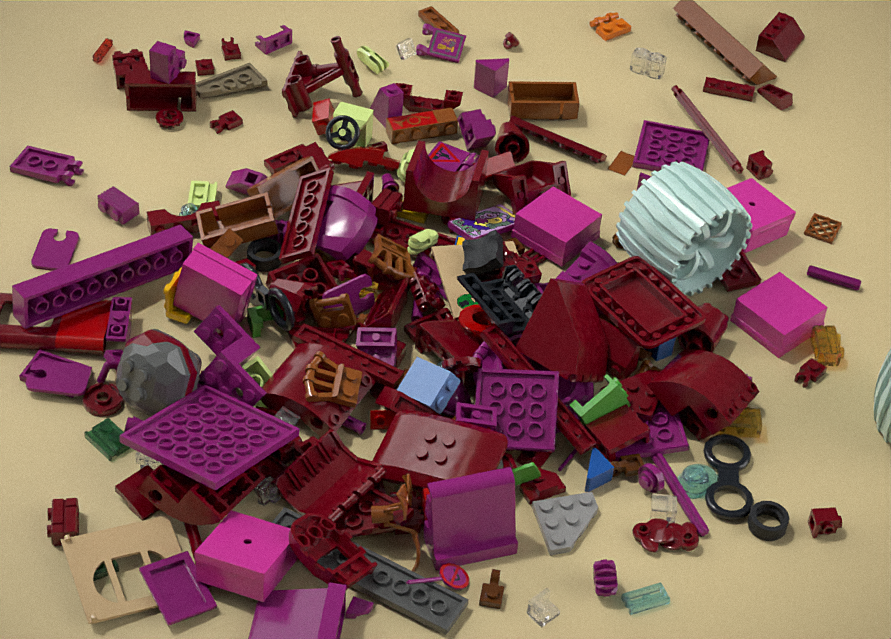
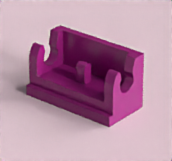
M282 25L280 28L283 31L266 38L258 35L256 38L259 41L255 42V46L267 55L292 44V29Z

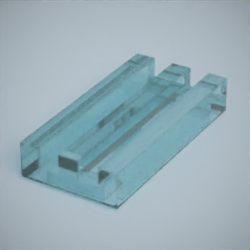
M661 582L623 593L621 596L622 601H625L626 608H629L630 615L670 603V597ZM642 596V598L635 599V600H632V601L630 600V599H634V598H637V597Z

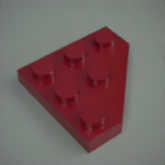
M651 369L619 381L622 384V388L629 395L627 397L630 403L629 408L635 410L640 419L652 421L659 406L660 400L647 384L660 371Z
M372 487L363 497H358L359 500L348 511H343L344 514L335 522L336 529L342 533L347 531L353 537L397 530L392 527H384V523L372 524L371 506L391 505L399 501ZM408 506L407 517L404 521L403 510L393 511L394 520H389V522L404 526L414 515V510Z

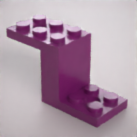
M218 305L193 331L216 355L214 360L199 375V378L206 385L254 407L266 392L242 366L261 347ZM217 328L223 331V337L218 335ZM236 388L241 389L243 396H239L236 393Z

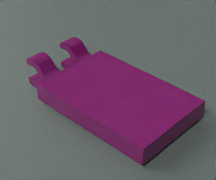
M28 145L9 166L10 172L54 183H59L61 180L68 186H73L76 182L74 179H71L74 174L81 175L84 172V169L80 168L83 162L80 160L75 161L74 156Z

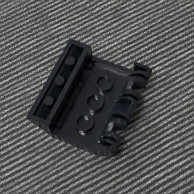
M516 265L505 266L501 279L481 282L474 273L457 276L459 283L509 338L523 333L542 296V293L529 279L524 277L525 275Z

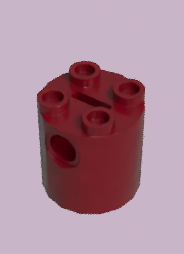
M706 302L698 306L706 315L705 322L678 336L679 344L684 351L703 350L713 353L728 327V316Z

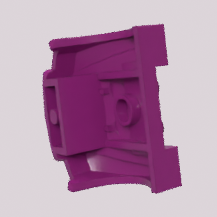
M331 185L315 249L330 254L336 260L343 259L345 262L354 253L359 254L371 238L378 220L375 216L376 208L358 192L347 187Z
M590 241L581 250L578 259L555 279L582 282L585 278L617 264V262L607 251ZM595 305V308H596V310H597L598 316L601 315V314H604V313Z

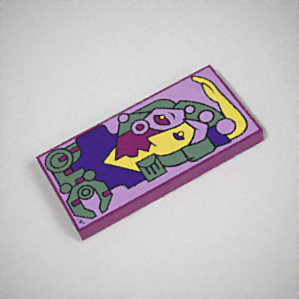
M498 204L478 211L475 221L461 218L448 221V228L466 240H474L486 236L495 229L499 234L514 229L516 215L503 205Z

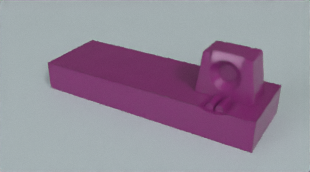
M420 252L412 266L417 267L418 272L429 274L430 282L437 284L440 289L439 293L447 300L436 263L424 252Z

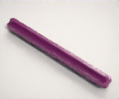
M651 442V445L655 448L654 442ZM661 453L652 455L653 462L662 472L664 480L690 522L696 526L697 533L701 537L708 534L709 529L664 456Z

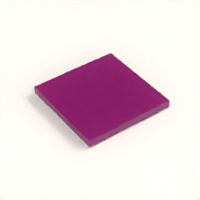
M644 120L632 167L659 172L662 170L661 167L663 165L671 166L672 162H685L703 171L709 139L703 131Z
M478 368L475 405L497 408V426L491 430L502 433L507 437L508 447L506 450L555 452L559 372Z
M660 402L652 421L640 419L643 423H647L650 428L649 442L645 444L640 439L617 451L615 461H619L620 456L638 453L641 458H645L657 453L664 455L689 451V444L679 412L671 416ZM651 442H654L656 446L655 448H653Z

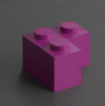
M157 41L149 50L150 75L152 79L170 84L187 64L185 51L177 49L176 46Z
M481 109L462 112L457 118L467 151L486 147L495 137V125L492 124L491 119L486 120Z

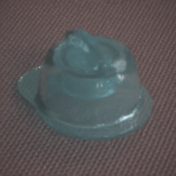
M693 464L684 468L677 479L689 498L696 499L705 495L706 490L711 484L717 482V474L707 465Z

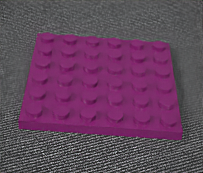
M203 385L120 435V443L217 490L298 437L299 428L208 385Z

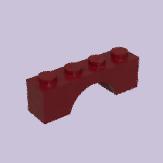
M219 201L201 203L197 211L212 208L216 220L220 221L215 206L220 205ZM165 209L146 212L150 235L178 225L183 226L190 234L200 232L196 212L186 216L173 215Z

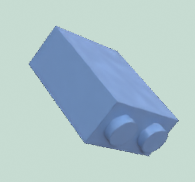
M417 357L397 390L440 415L461 380L452 372Z

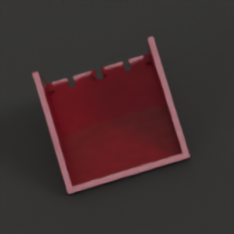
M550 278L516 348L549 370L558 371L559 376L566 380L570 379L571 382L601 383L606 375L609 342L588 287L581 282Z

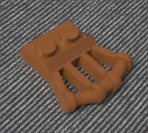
M377 234L374 239L375 250L368 263H373L382 270V273L390 274L396 280H402L406 277L409 280L414 278L415 270L411 264L408 249ZM378 255L383 257L384 262L378 258Z
M317 351L314 359L305 368L306 375L303 377V384L307 392L305 394L306 400L308 402L330 401L355 408L362 372L344 367V364L337 365L326 358L323 352ZM321 364L330 371L320 369L318 365ZM315 377L333 381V383L331 384L324 381H320L315 379ZM314 388L326 391L327 393H317Z

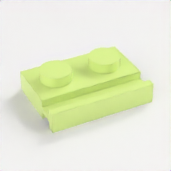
M191 181L187 204L188 210L197 211L201 203L216 201L218 183L209 184L208 181Z

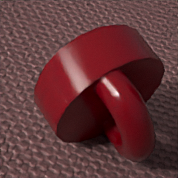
M511 32L505 35L506 38L503 41L504 48L511 49L513 46L517 47L520 44V41Z

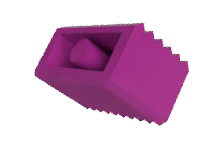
M114 186L97 196L99 210L107 213V215L109 214L114 221H119L122 225L140 214L139 203Z

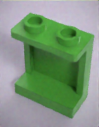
M606 374L604 378L609 385L583 407L577 400L570 404L585 427L586 424L625 404L630 406L627 400L629 395L615 377L612 379Z

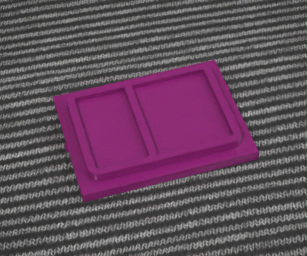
M188 551L139 568V572L168 626L217 608V604L206 584L196 581V565Z

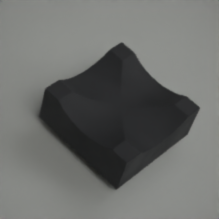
M496 229L490 231L482 238L462 242L464 251L463 271L465 274L474 273L476 276L503 267V238Z

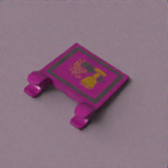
M425 23L422 34L432 35L429 48L422 44L417 45L416 55H427L459 63L466 35L434 28L430 24Z

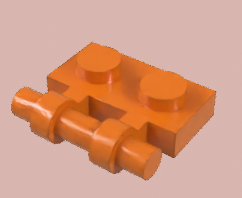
M617 12L607 13L604 17H596L589 23L591 27L596 26V33L605 41L631 32L632 27L623 18L617 19L619 18Z

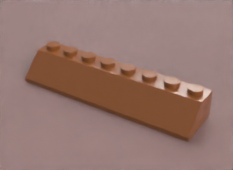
M680 0L673 9L677 12L676 16L681 21L685 19L687 21L685 25L691 30L694 28L696 30L694 33L698 37H704V42L709 47L714 46L713 50L719 56L723 54L725 56L723 60L729 65L733 64V69L737 73L741 74L742 72L744 74L743 78L748 83L752 81L759 85L777 77L695 1Z

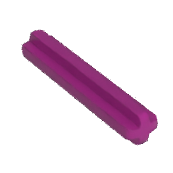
M810 265L807 270L808 276L847 288L859 290L861 286V280L816 266Z

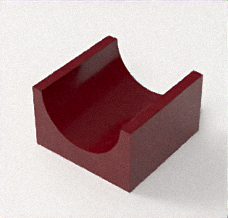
M418 140L406 169L403 210L475 221L485 190L489 151L482 150L478 161L469 169L454 172L437 166L428 156L425 141Z

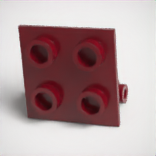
M414 272L415 277L409 280V287L417 308L422 312L427 311L430 305L437 310L443 309L446 304L438 293L440 289L437 284L430 282L424 275L421 276Z

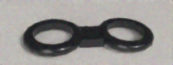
M246 262L240 264L248 270L258 274L252 265ZM257 275L255 282L256 296L252 293L250 302L256 306L261 305L266 311L269 310L275 323L284 331L292 330L295 325V316L287 296L276 287L268 290L263 285L260 276ZM275 297L284 308L286 321L281 317L277 309Z
M729 434L713 436L705 443L703 449L706 461L717 469V482L711 484L706 490V505L713 514L720 518L739 520L748 516L752 506H754L752 493L746 486L739 483V471L745 469L750 463L751 451L749 446L736 436ZM720 443L732 444L742 452L743 458L735 463H725L713 455L712 448ZM720 490H733L741 494L745 500V505L738 510H726L718 506L714 500V495Z

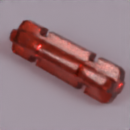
M105 38L92 55L94 62H101L113 46V40Z

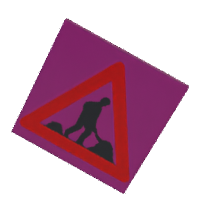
M440 141L428 154L437 166L454 172L458 170L470 155L467 151Z

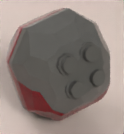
M158 329L147 330L126 342L116 370L115 384L121 396L133 409L153 416L197 389L202 361L198 354L173 336Z

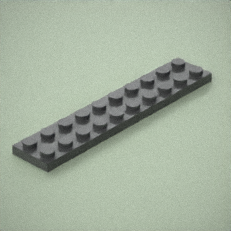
M284 507L271 523L290 528L292 523L300 518L301 515ZM363 547L366 551L365 557L372 563L376 561L378 565L371 575L368 574L351 587L447 635L468 606L469 599L435 582L408 585L406 583L408 580L423 579L425 577ZM334 549L320 558L317 563L325 569L329 567L333 570L347 561L348 558L339 550Z

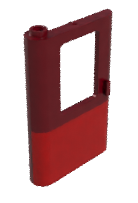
M0 292V314L5 304H13L12 293ZM101 300L53 319L50 327L32 326L25 329L22 325L0 324V348L40 349L43 351L104 355L112 300Z

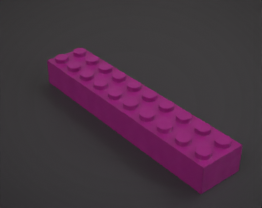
M178 225L12 285L13 316L27 329L165 277L176 271L178 272L184 261L193 251V236L183 226Z

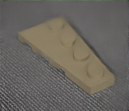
M251 63L196 82L197 96L200 99L268 86L267 79Z

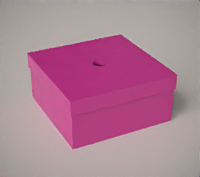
M753 178L727 188L751 217L752 229L749 230L751 237L746 239L747 247L742 249L744 253L788 234L796 212Z
M552 187L516 213L511 237H516L522 244L533 248L534 251L539 252V254L544 255L562 267L579 254L590 241L594 242L600 237L602 214L559 189Z
M197 243L192 253L182 264L173 305L202 321L216 306L220 305L239 324L246 317L258 274Z
M778 272L736 299L730 321L777 358H780L823 330L828 307L784 274Z
M231 510L195 551L196 581L264 602L297 561V556L289 543L290 528Z

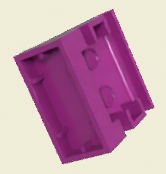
M511 467L427 484L430 494L426 496L425 513L428 520L424 522L423 539L435 571L440 570L442 565L446 563L462 566L517 554L515 479Z
M329 583L328 588L273 590L264 602L257 600L248 639H340L346 612V585Z

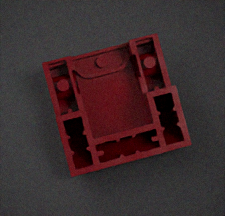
M302 343L295 347L263 385L262 389L266 394L260 401L269 409L276 410L281 416L282 421L286 422L296 414L321 438L330 429H334L337 432L355 408L330 401L308 402L306 400L305 394L307 392L303 384V377L306 375V365L311 363L315 353L321 351L326 355V358L335 364H344V367L362 372L356 406L376 381L355 361L341 352L324 345ZM321 364L318 365V368L330 371ZM315 377V379L331 384L333 383V381ZM314 388L317 393H327L326 391Z
M703 350L681 351L647 384L671 416L689 405L712 435L726 426H730L760 392L756 384L733 362L723 356Z
M163 464L152 471L137 489L158 509L174 519L192 525H213L219 523L264 480L265 476L253 465L225 485L214 490Z

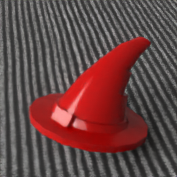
M479 304L465 307L460 311L458 318L460 324L466 330L471 331L483 343L484 340L480 334L483 330L495 325L494 321Z

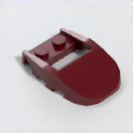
M307 513L295 520L290 527L289 543L291 549L301 563L316 578L326 584L346 585L347 590L368 574L371 575L378 565L376 561L372 563L365 557L366 551L361 545L357 547L351 541L353 536L347 531L342 533L336 529V523L321 514ZM334 549L339 550L348 558L347 561L333 570L329 567L325 569L317 563L320 558Z

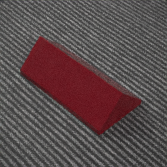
M408 277L378 294L362 328H395L407 303Z

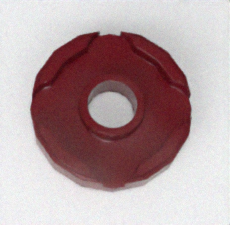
M454 357L442 361V368L453 374H462L463 371L473 373L477 372L478 368H482V360L477 357Z
M103 383L91 385L83 394V407L94 416H110L120 410L123 405V397L117 390L116 385L108 383V385H103ZM103 397L107 398L105 401L98 400Z

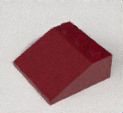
M318 253L268 272L266 280L268 289L270 284L277 279L313 283L318 286V290H315L318 292V300L322 299L326 291L338 286Z

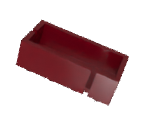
M126 70L125 94L127 111L177 109L178 98H181L180 111L196 112V72L180 71L177 77L168 84L152 79L150 71Z

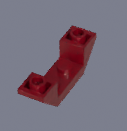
M396 83L404 92L403 106L409 112L421 113L446 108L455 109L461 105L463 92L446 90L444 100L412 96L413 85Z
M387 386L384 387L375 402L378 406L385 410H391L396 414L402 410H411L441 416L415 399Z

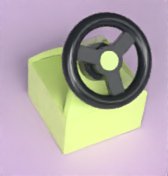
M340 102L333 113V119L330 120L326 127L325 135L327 142L337 150L366 147L372 139L374 110Z

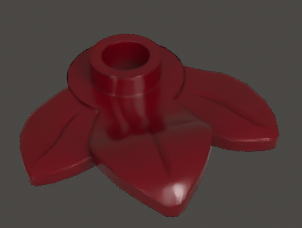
M651 519L647 523H638L633 527L632 534L634 538L641 542L642 547L647 551L657 553L658 544L674 541L673 534L667 529L669 522L664 519Z
M685 522L682 526L678 523L668 524L667 529L673 534L674 541L662 543L660 546L670 550L682 548L685 551H692L697 548L699 536L696 534L697 528L693 523Z

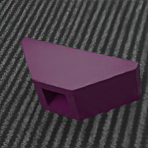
M248 168L232 171L225 187L249 195L246 189L268 177L261 172Z
M112 297L106 341L127 342L131 334L132 297Z

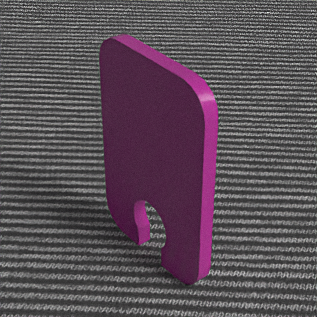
M45 229L41 234L31 259L32 267L54 271L70 265L79 241V234L75 231L67 230L66 238L62 241H57L54 237L57 236L58 229Z
M367 274L360 275L326 291L322 299L338 297L341 294L347 293L355 315L370 309L375 302L374 293L372 292L364 298L359 297L362 288L372 286L371 277ZM337 304L323 307V309L340 307L343 305Z
M37 360L33 362L30 372H43L47 376L41 380L27 377L26 388L32 392L82 396L86 392L91 377V368L83 364Z

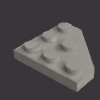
M592 492L532 502V509L549 555L570 552L577 539L582 536L588 527L591 519L595 517L598 512V505Z

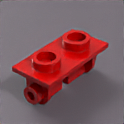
M370 410V430L388 429L396 413L391 410Z

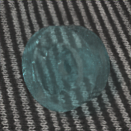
M193 203L185 204L181 207L179 216L193 214L198 209Z

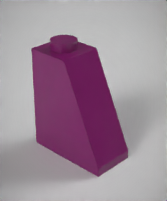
M395 83L379 88L370 109L374 110L373 115L385 128L386 118L402 116L404 92Z

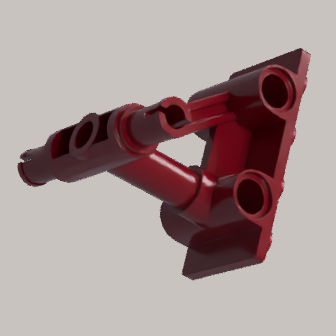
M334 36L330 40L335 51L336 63L312 64L308 55H303L302 51L297 52L282 88V96L286 99L288 110L292 113L293 117H297L299 112L312 108L313 103L309 96L310 93L340 76L343 77L345 84L350 87L353 97L362 95L363 91L359 85V76L354 62L350 57L348 49L344 48L340 36Z

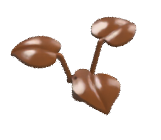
M407 473L401 476L405 484H402L396 493L400 502L391 505L371 506L372 524L384 523V527H392L412 535L416 546V562L412 571H416L421 558L418 533L413 529L389 522V520H394L393 511L403 510L404 521L407 517L408 505L412 508V481L410 474Z

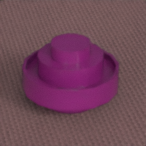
M646 463L639 468L638 481L643 489L657 493L664 488V477L659 468L651 463Z

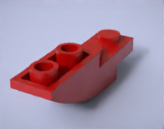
M352 147L346 150H337L328 155V159H331L334 164L341 165L343 162L347 163L348 167L354 169L362 167L364 161H367L368 165L375 167L378 164L383 165L384 169L390 171L398 169L400 160L385 157V149L376 147Z

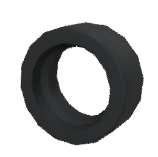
M271 238L254 240L248 245L247 259L256 265L257 271H273L282 264L279 260L282 246ZM268 251L275 255L269 258H260L255 254Z
M761 501L752 506L747 523L749 530L757 538L765 541H775L785 535L790 519L787 510L779 503ZM770 515L776 518L780 525L769 527L760 523L756 517Z

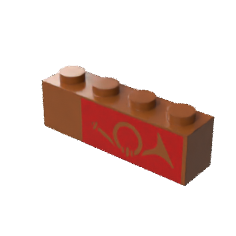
M452 108L386 118V133L391 144L457 134L458 119Z

